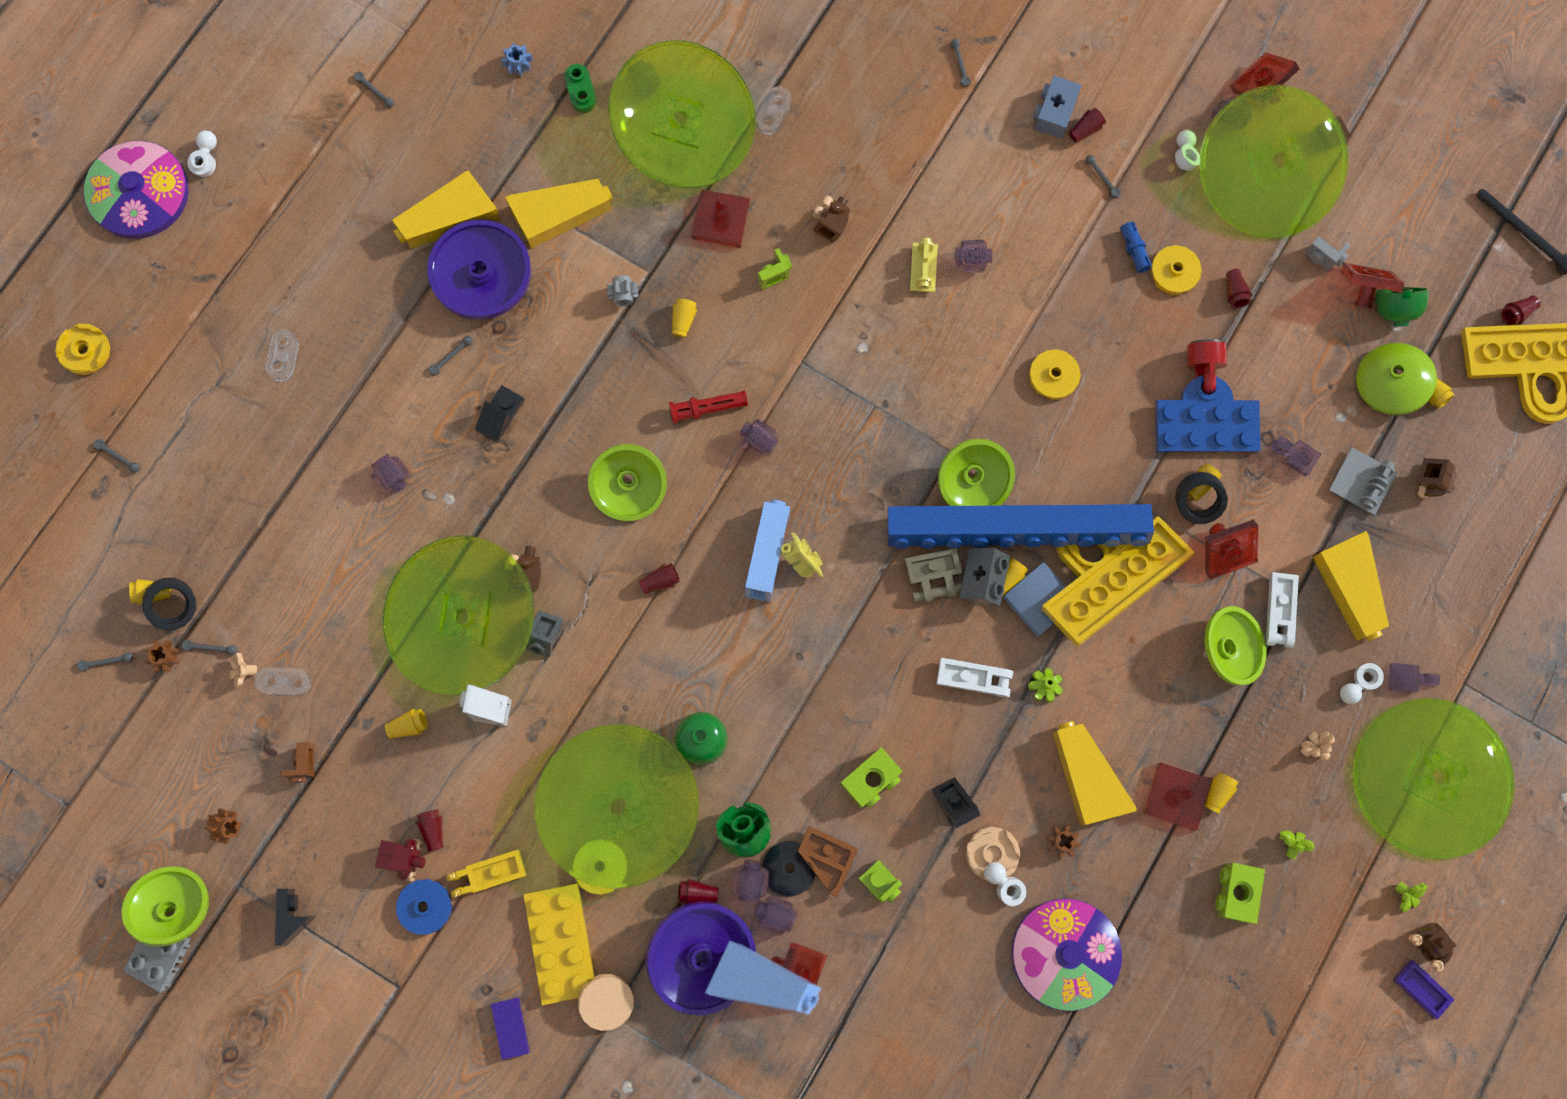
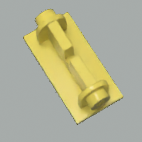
M922 238L920 243H913L910 291L935 293L938 244H933L930 238Z
M792 532L794 540L782 545L781 555L790 565L792 564L801 577L809 578L817 572L822 578L823 574L820 566L823 563L816 551H811L809 544L804 538L800 540Z

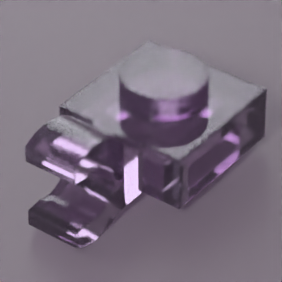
M1282 436L1278 440L1276 439L1271 446L1274 452L1287 456L1284 461L1286 465L1305 477L1310 474L1321 456L1320 452L1303 441L1299 440L1294 445Z
M1391 663L1389 669V690L1417 693L1419 692V686L1433 688L1435 685L1439 686L1440 675L1420 674V666Z

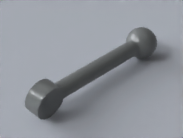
M953 39L950 44L955 50L962 79L960 83L961 86L968 87L971 79L966 76L959 50L960 41Z
M358 71L354 74L356 82H362L384 101L386 107H393L394 100L387 98L369 83L362 72Z
M1093 155L1087 156L1086 163L1094 168L1111 190V197L1118 198L1121 195V190L1112 185L1096 164L1095 157Z
M470 336L463 337L462 343L438 364L430 366V373L438 375L442 366L465 346L472 344V338Z
M98 439L94 442V447L97 450H104L127 465L131 472L136 473L140 470L138 463H132L107 447L103 440Z
M190 640L182 642V648L186 651L201 649L227 652L229 655L237 653V648L234 645L222 647L194 644Z
M126 652L123 656L92 662L81 660L78 662L77 668L81 671H87L90 667L120 661L129 663L133 661L134 656L132 653Z

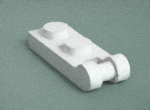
M1272 572L1269 576L1267 626L1264 636L1266 645L1282 644L1285 648H1293L1299 575ZM1277 626L1285 627L1284 634H1277Z
M941 658L936 685L1009 698L1011 689L1008 686L1009 680H1012L1013 671ZM992 676L999 678L998 686L991 685Z

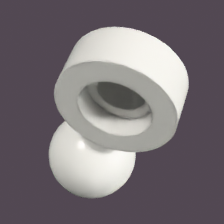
M1184 130L1178 134L1176 139L1177 145L1180 148L1175 153L1176 164L1183 170L1192 171L1201 163V157L1194 148L1196 135L1190 130Z
M210 131L198 133L196 144L199 150L194 151L188 158V167L191 172L202 178L212 175L216 169V161L209 153L210 150L215 148L217 139ZM203 159V163L197 166L198 160Z
M1373 663L1359 666L1354 673L1355 683L1345 684L1341 688V699L1347 704L1358 703L1362 697V690H1373L1382 684L1384 679L1383 671ZM1364 673L1371 675L1370 682L1364 680Z
M992 862L986 866L984 871L985 878L992 884H998L997 895L999 899L1009 906L1021 904L1026 897L1024 883L1015 877H1006L1005 867L998 862ZM1013 886V891L1007 894V888Z

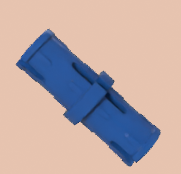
M1134 221L1127 222L1120 227L1127 245V254L1131 255L1137 273L1147 272L1153 266L1146 253V243L1141 239L1136 223Z

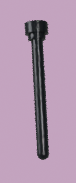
M1480 189L1477 192V197L1551 258L1555 262L1556 270L1561 275L1565 276L1567 274L1566 253L1564 255L1561 254L1485 189Z

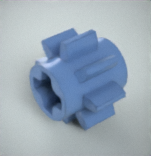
M513 43L508 50H503L506 58H502L501 61L503 67H507L509 75L514 73L519 74L521 77L526 70L531 71L529 62H532L533 58L531 53H527L526 45L520 47Z

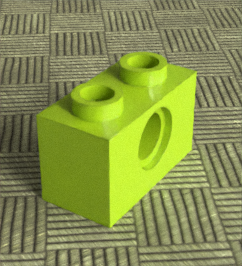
M881 747L839 785L860 809L865 805L870 808L881 799L878 795L880 791L885 787L890 791L901 781L898 776L903 771ZM869 773L877 774L880 778L879 786H868L865 780L866 775Z
M1225 863V867H1222L1219 876V882L1222 884L1221 895L1218 894L1215 902V910L1218 911L1217 917L1247 924H1257L1265 869L1238 863ZM1237 885L1243 890L1241 900H1237L1233 894L1234 888Z

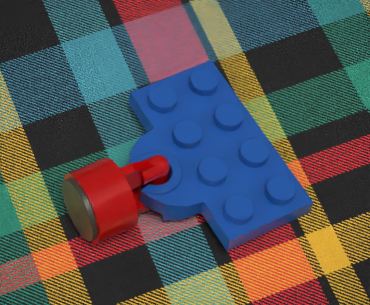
M1203 339L1192 341L1187 345V367L1194 369V380L1183 389L1181 400L1155 401L1156 452H1260L1259 400H1234L1232 390L1228 384L1215 374V369L1227 366V347L1224 341Z

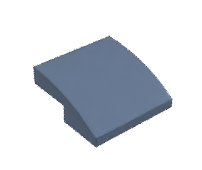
M1043 562L1011 589L1003 599L1038 637L1053 624V621L1041 610L1042 605L1066 586Z

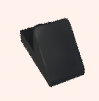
M501 385L490 403L484 402L475 430L498 443L524 403V397Z
M955 777L931 789L951 826L955 825L958 828L981 816L978 807Z
M277 889L275 946L288 945L315 918V916L294 917V911L298 910L299 903L295 889Z

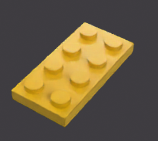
M579 884L524 894L542 1005L578 998L582 987L595 977Z

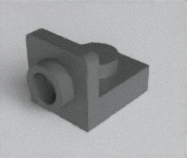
M539 610L526 634L525 648L535 655L550 657L553 643L563 626V619Z

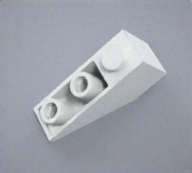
M468 685L467 691H463L461 694L460 707L463 708L464 714L476 722L507 727L512 700L507 696Z

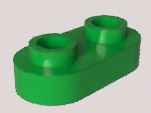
M581 64L570 65L566 69L564 76L572 107L580 113L590 112L596 105V98L589 71ZM575 73L581 74L579 77L573 76ZM581 95L587 96L585 99H579Z

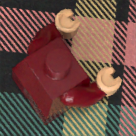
M414 838L406 840L405 844L381 840L375 867L396 871L399 879L413 882L415 880L413 875L416 876V867L422 869L426 863L424 857H419V853L423 848L420 846L424 842Z

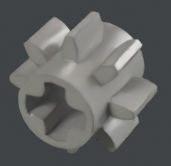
M625 275L612 278V284H607L608 300H614V305L629 306L633 304V298H638L637 282H631V277Z

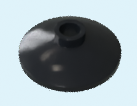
M784 841L774 845L767 852L763 860L762 872L765 882L774 892L780 895L795 896L801 894L811 886L815 879L814 872L797 852L800 845L798 842ZM787 863H792L795 866V870L791 874L786 873L784 870V866Z

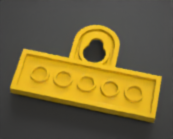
M1567 323L1465 327L1461 330L1467 379L1517 377L1521 404L1530 418L1539 423L1553 424L1567 417ZM1538 376H1547L1555 382L1557 394L1554 404L1546 403L1542 394L1538 391L1536 387Z
M1159 516L1153 519L1154 534L1150 544L1139 547L1131 544H1121L1115 547L1097 544L1104 556L1098 562L1091 563L1084 560L1079 553L1077 545L1056 547L1060 559L1078 578L1043 604L1041 610L1076 647H1079L1193 557L1195 552Z

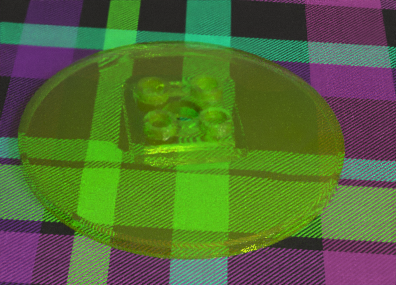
M682 40L661 41L646 46L637 51L624 63L616 75L610 91L609 121L619 148L639 171L657 182L677 188H700L715 184L735 171L751 148L755 135L756 115L749 88L735 67L723 56L708 47ZM682 113L686 118V123H678L674 118V114Z
M1286 85L1262 86L1249 90L1231 100L1211 122L1201 148V179L1212 206L1233 227L1258 237L1277 238L1290 236L1318 223L1337 202L1348 173V147L1344 132L1336 116L1317 97L1296 87ZM1276 153L1281 154L1284 158L1282 167H1277L1273 163V157Z
M458 535L431 542L406 560L388 589L383 609V633L389 654L398 669L410 681L425 690L456 696L461 695L463 691H467L468 685L486 689L502 679L515 666L528 644L534 620V600L531 586L524 570L516 559L505 549L491 541L474 536ZM462 610H467L468 619L465 623L460 624L458 615Z
M1423 698L1403 702L1388 709L1377 717L1364 733L1354 761L1356 793L1366 817L1386 840L1413 855L1432 859H1446L1474 852L1487 844L1500 831L1512 807L1515 787L1514 772L1504 743L1496 731L1482 717L1455 702L1436 698ZM1437 769L1441 770L1445 775L1443 784L1436 783L1433 778V774Z
M627 724L599 726L573 737L552 756L537 786L534 806L535 821L545 849L558 866L569 875L596 887L611 889L634 887L649 882L666 872L685 852L694 835L698 820L699 797L697 785L692 770L685 758L674 745L662 736L648 729ZM616 800H621L626 805L625 811L619 815H615L610 811L611 804Z

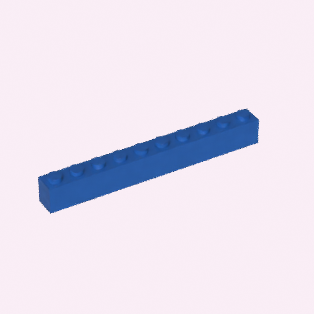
M1151 504L888 506L887 512L888 546L900 549L909 546H921L922 548L974 546L976 548H983L988 545H999L1004 548L1014 545H1026L1027 547L1079 545L1081 547H1089L1094 544H1105L1109 547L1131 544L1139 547L1150 544L1154 534Z

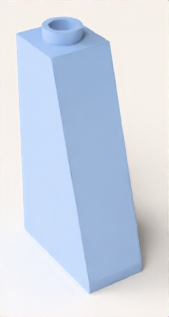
M764 501L745 586L746 598L771 602L781 556V547L790 512V506H785L786 503L783 501Z
M729 941L705 993L725 1000L809 1014L818 1002V994L821 988L753 950Z

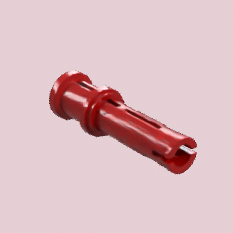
M743 390L701 400L691 397L689 401L679 403L671 401L668 404L671 420L674 425L681 420L691 418L698 420L704 414L743 406L747 407L748 400L746 392ZM732 401V402H728V403H723V404H718V405H713V406H712V404H717V403Z

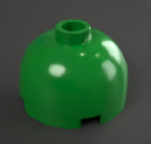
M1421 287L1376 290V309L1383 319L1393 321V326H1409V321L1417 320L1425 313L1428 305L1429 289Z
M696 712L689 714L680 721L675 731L674 741L678 753L685 761L694 765L705 766L716 762L722 757L727 747L728 734L725 725L718 717L708 712Z
M746 802L744 806L738 808L733 805L721 813L716 822L717 836L722 847L736 857L748 858L759 854L766 848L771 838L770 820L766 810L759 804Z

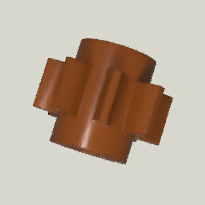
M154 640V645L150 649L145 648L148 658L144 660V663L148 665L154 664L152 666V671L158 673L162 667L164 671L169 673L171 672V666L180 663L176 660V654L180 650L171 648L172 642L169 640H165L163 645L159 641ZM161 653L165 654L164 659L159 658V655Z
M218 808L217 814L208 815L209 819L204 829L211 833L209 839L228 844L229 838L238 837V832L242 825L241 822L235 819L238 813Z
M1065 825L1062 832L1057 826L1054 827L1053 832L1055 835L1046 837L1048 841H1051L1052 845L1048 851H1057L1058 859L1063 858L1064 852H1067L1068 856L1074 857V847H1081L1080 843H1076L1075 838L1079 835V832H1069V825ZM1061 837L1068 838L1069 841L1066 843V846H1059L1058 843L1061 841Z

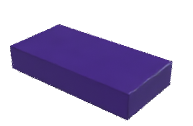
M1409 960L1393 979L1399 987L1435 1020H1438L1455 1000L1414 960Z
M520 997L492 1003L491 1007L501 1059L504 1060L529 1054L530 1048Z

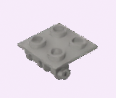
M1351 447L1329 491L1375 516L1398 472L1395 471V464L1386 460L1384 463H1380Z
M187 937L180 942L168 946H149L138 941L123 971L161 993L167 987H171V982L176 974L174 971L179 970V967L175 966L176 962H183L179 956L184 957L187 949L191 946L189 944L191 938Z

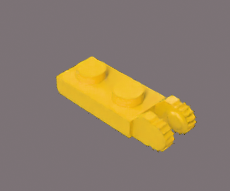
M519 849L465 866L466 869L446 875L447 881L453 882L467 875L470 881L469 886L454 889L451 892L452 898L471 892L477 893L527 876Z

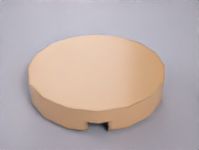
M987 827L980 829L971 836L966 846L968 866L976 876L983 880H986L984 875L985 868L992 862H998L1005 867L1006 877L1015 872L1019 863L1020 849L1018 842L1010 832L1002 828Z
M600 974L594 977V979L582 987L578 996V1009L583 1021L591 1028L600 1031L613 1030L621 1026L630 1017L633 1010L634 997L629 985L621 977L613 974Z

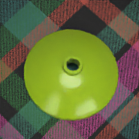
M1389 343L1373 349L1362 359L1356 374L1357 389L1363 401L1374 410L1388 415H1404L1420 409L1431 399L1437 384V373L1432 360L1422 350L1404 343ZM1400 369L1403 373L1395 374L1393 371Z
M982 438L969 439L953 447L944 457L938 473L940 493L950 506L1002 505L1010 495L1015 481L1014 464L1007 451L999 444ZM971 469H975V474L968 476V472Z
M619 444L603 451L593 462L588 476V490L594 504L607 516L621 521H635L653 513L662 503L667 488L666 472L661 461L648 449L634 444ZM626 474H630L633 480L628 482L623 477Z
M1229 606L1217 610L1210 617L1205 630L1204 645L1208 661L1219 677L1227 683L1237 686L1250 684L1261 675L1265 666L1266 643L1263 632L1255 618L1242 608Z
M171 866L153 870L138 879L127 892L122 905L124 926L134 939L145 945L168 946L180 942L190 936L203 922L209 906L207 888L202 879L189 869ZM175 911L172 916L166 917L169 912Z

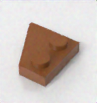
M808 826L797 852L830 894L837 898L858 848Z

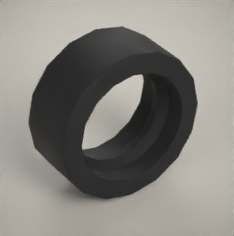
M1196 472L1189 474L1181 480L1176 488L1175 500L1180 513L1186 520L1194 524H1207L1214 522L1222 516L1227 508L1228 496L1226 489L1216 476L1208 472ZM1201 485L1213 487L1217 498L1208 509L1194 511L1187 506L1186 496L1193 488Z
M162 578L154 581L146 588L142 597V608L146 619L154 627L162 630H176L184 627L192 620L196 611V599L192 589L184 581L176 578ZM175 589L184 595L186 607L179 617L164 619L154 612L152 607L153 599L159 591Z

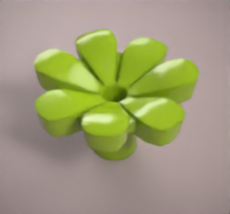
M1046 668L1043 673L1035 671L1032 674L1036 681L1029 682L1028 688L1029 690H1036L1034 698L1037 701L1045 697L1046 701L1051 703L1055 700V695L1060 696L1063 689L1058 685L1062 682V677L1060 675L1053 676L1052 669Z
M1288 830L1280 832L1279 838L1284 840V843L1289 846L1286 856L1291 859H1296L1299 852H1312L1315 848L1314 843L1310 840H1304L1306 835L1301 832H1297L1296 836Z
M1400 882L1395 888L1402 895V903L1399 908L1405 913L1411 908V905L1416 908L1420 904L1418 898L1425 894L1428 886L1421 882L1419 885L1409 888L1403 882Z

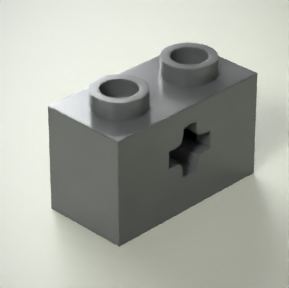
M969 548L960 599L976 606H1000L1004 594V584L1009 568L1010 556L996 548Z

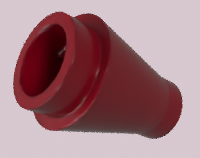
M1097 108L1088 109L1074 127L1068 131V134L1075 143H1078L1084 138L1102 130L1106 120Z
M1232 269L1226 273L1227 302L1231 304L1232 308H1242L1249 305L1253 294L1243 278L1241 270Z
M1531 295L1528 298L1506 304L1501 312L1503 321L1509 326L1523 324L1535 310L1540 308V300L1536 296Z
M664 563L639 580L644 594L674 588L675 584L680 582L678 573L672 563L668 565Z
M438 809L417 814L418 821L415 823L427 846L428 852L444 848L442 815H439Z
M688 878L686 881H680L678 903L686 905L693 902L717 903L718 886L707 885Z

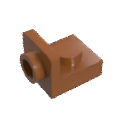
M297 742L296 750H293L292 761L293 765L296 766V770L280 771V777L289 778V783L306 782V777H314V744Z

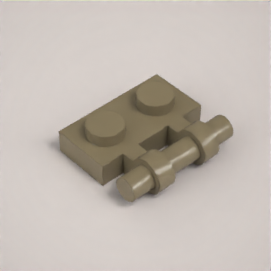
M956 548L905 558L904 562L910 585L920 584L922 591L912 592L914 603L924 601V603L933 602V599L944 596L952 598L956 597V594L961 593L963 582L956 584L953 582L954 576L962 574ZM944 580V586L931 589L930 581Z

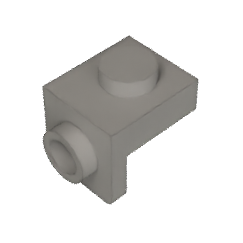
M1318 236L1305 254L1309 256L1313 263L1329 271L1334 265L1339 267L1349 256L1345 252L1351 245L1346 243L1338 252Z

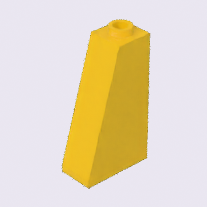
M467 170L394 218L392 221L396 229L393 232L401 244L406 242L413 249L437 241L446 231L463 222L472 220L495 222L500 219L496 206Z
M599 179L517 193L505 197L508 208L531 249L612 210L610 200L613 199L607 185L602 186Z
M1365 531L1320 552L1312 558L1355 639L1358 641L1366 637L1369 642L1382 636L1383 634L1380 630L1388 627L1389 623L1369 535Z
M1074 721L1058 725L1059 730L1053 732V737L1080 826L1137 811L1132 799L1084 724L1075 725Z

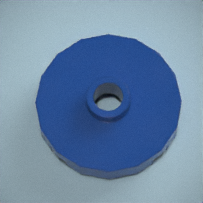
M430 879L416 880L408 884L400 892L396 902V914L400 924L409 932L418 935L431 934L442 929L452 913L451 898L448 890L441 883ZM421 902L428 904V909L425 912L419 910Z

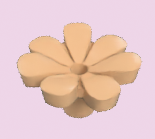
M235 653L234 659L230 661L231 667L234 669L230 671V680L234 679V687L238 688L242 686L243 679L246 676L257 674V666L246 665L242 653Z
M1323 731L1320 736L1316 732L1310 733L1308 735L1310 741H1304L1301 744V752L1306 757L1312 755L1314 758L1319 757L1322 761L1328 760L1332 751L1331 744L1335 742L1333 734H1329L1328 731Z

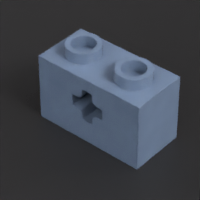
M1055 75L1051 84L1045 83L1041 98L1045 99L1043 106L1038 104L1033 119L1037 120L1034 129L1062 139L1082 85Z

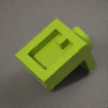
M779 248L774 250L776 264H768L758 272V283L762 291L790 278L791 261L788 255H783Z
M879 860L858 878L880 903H883L885 900L890 903L901 893L898 888L902 883Z

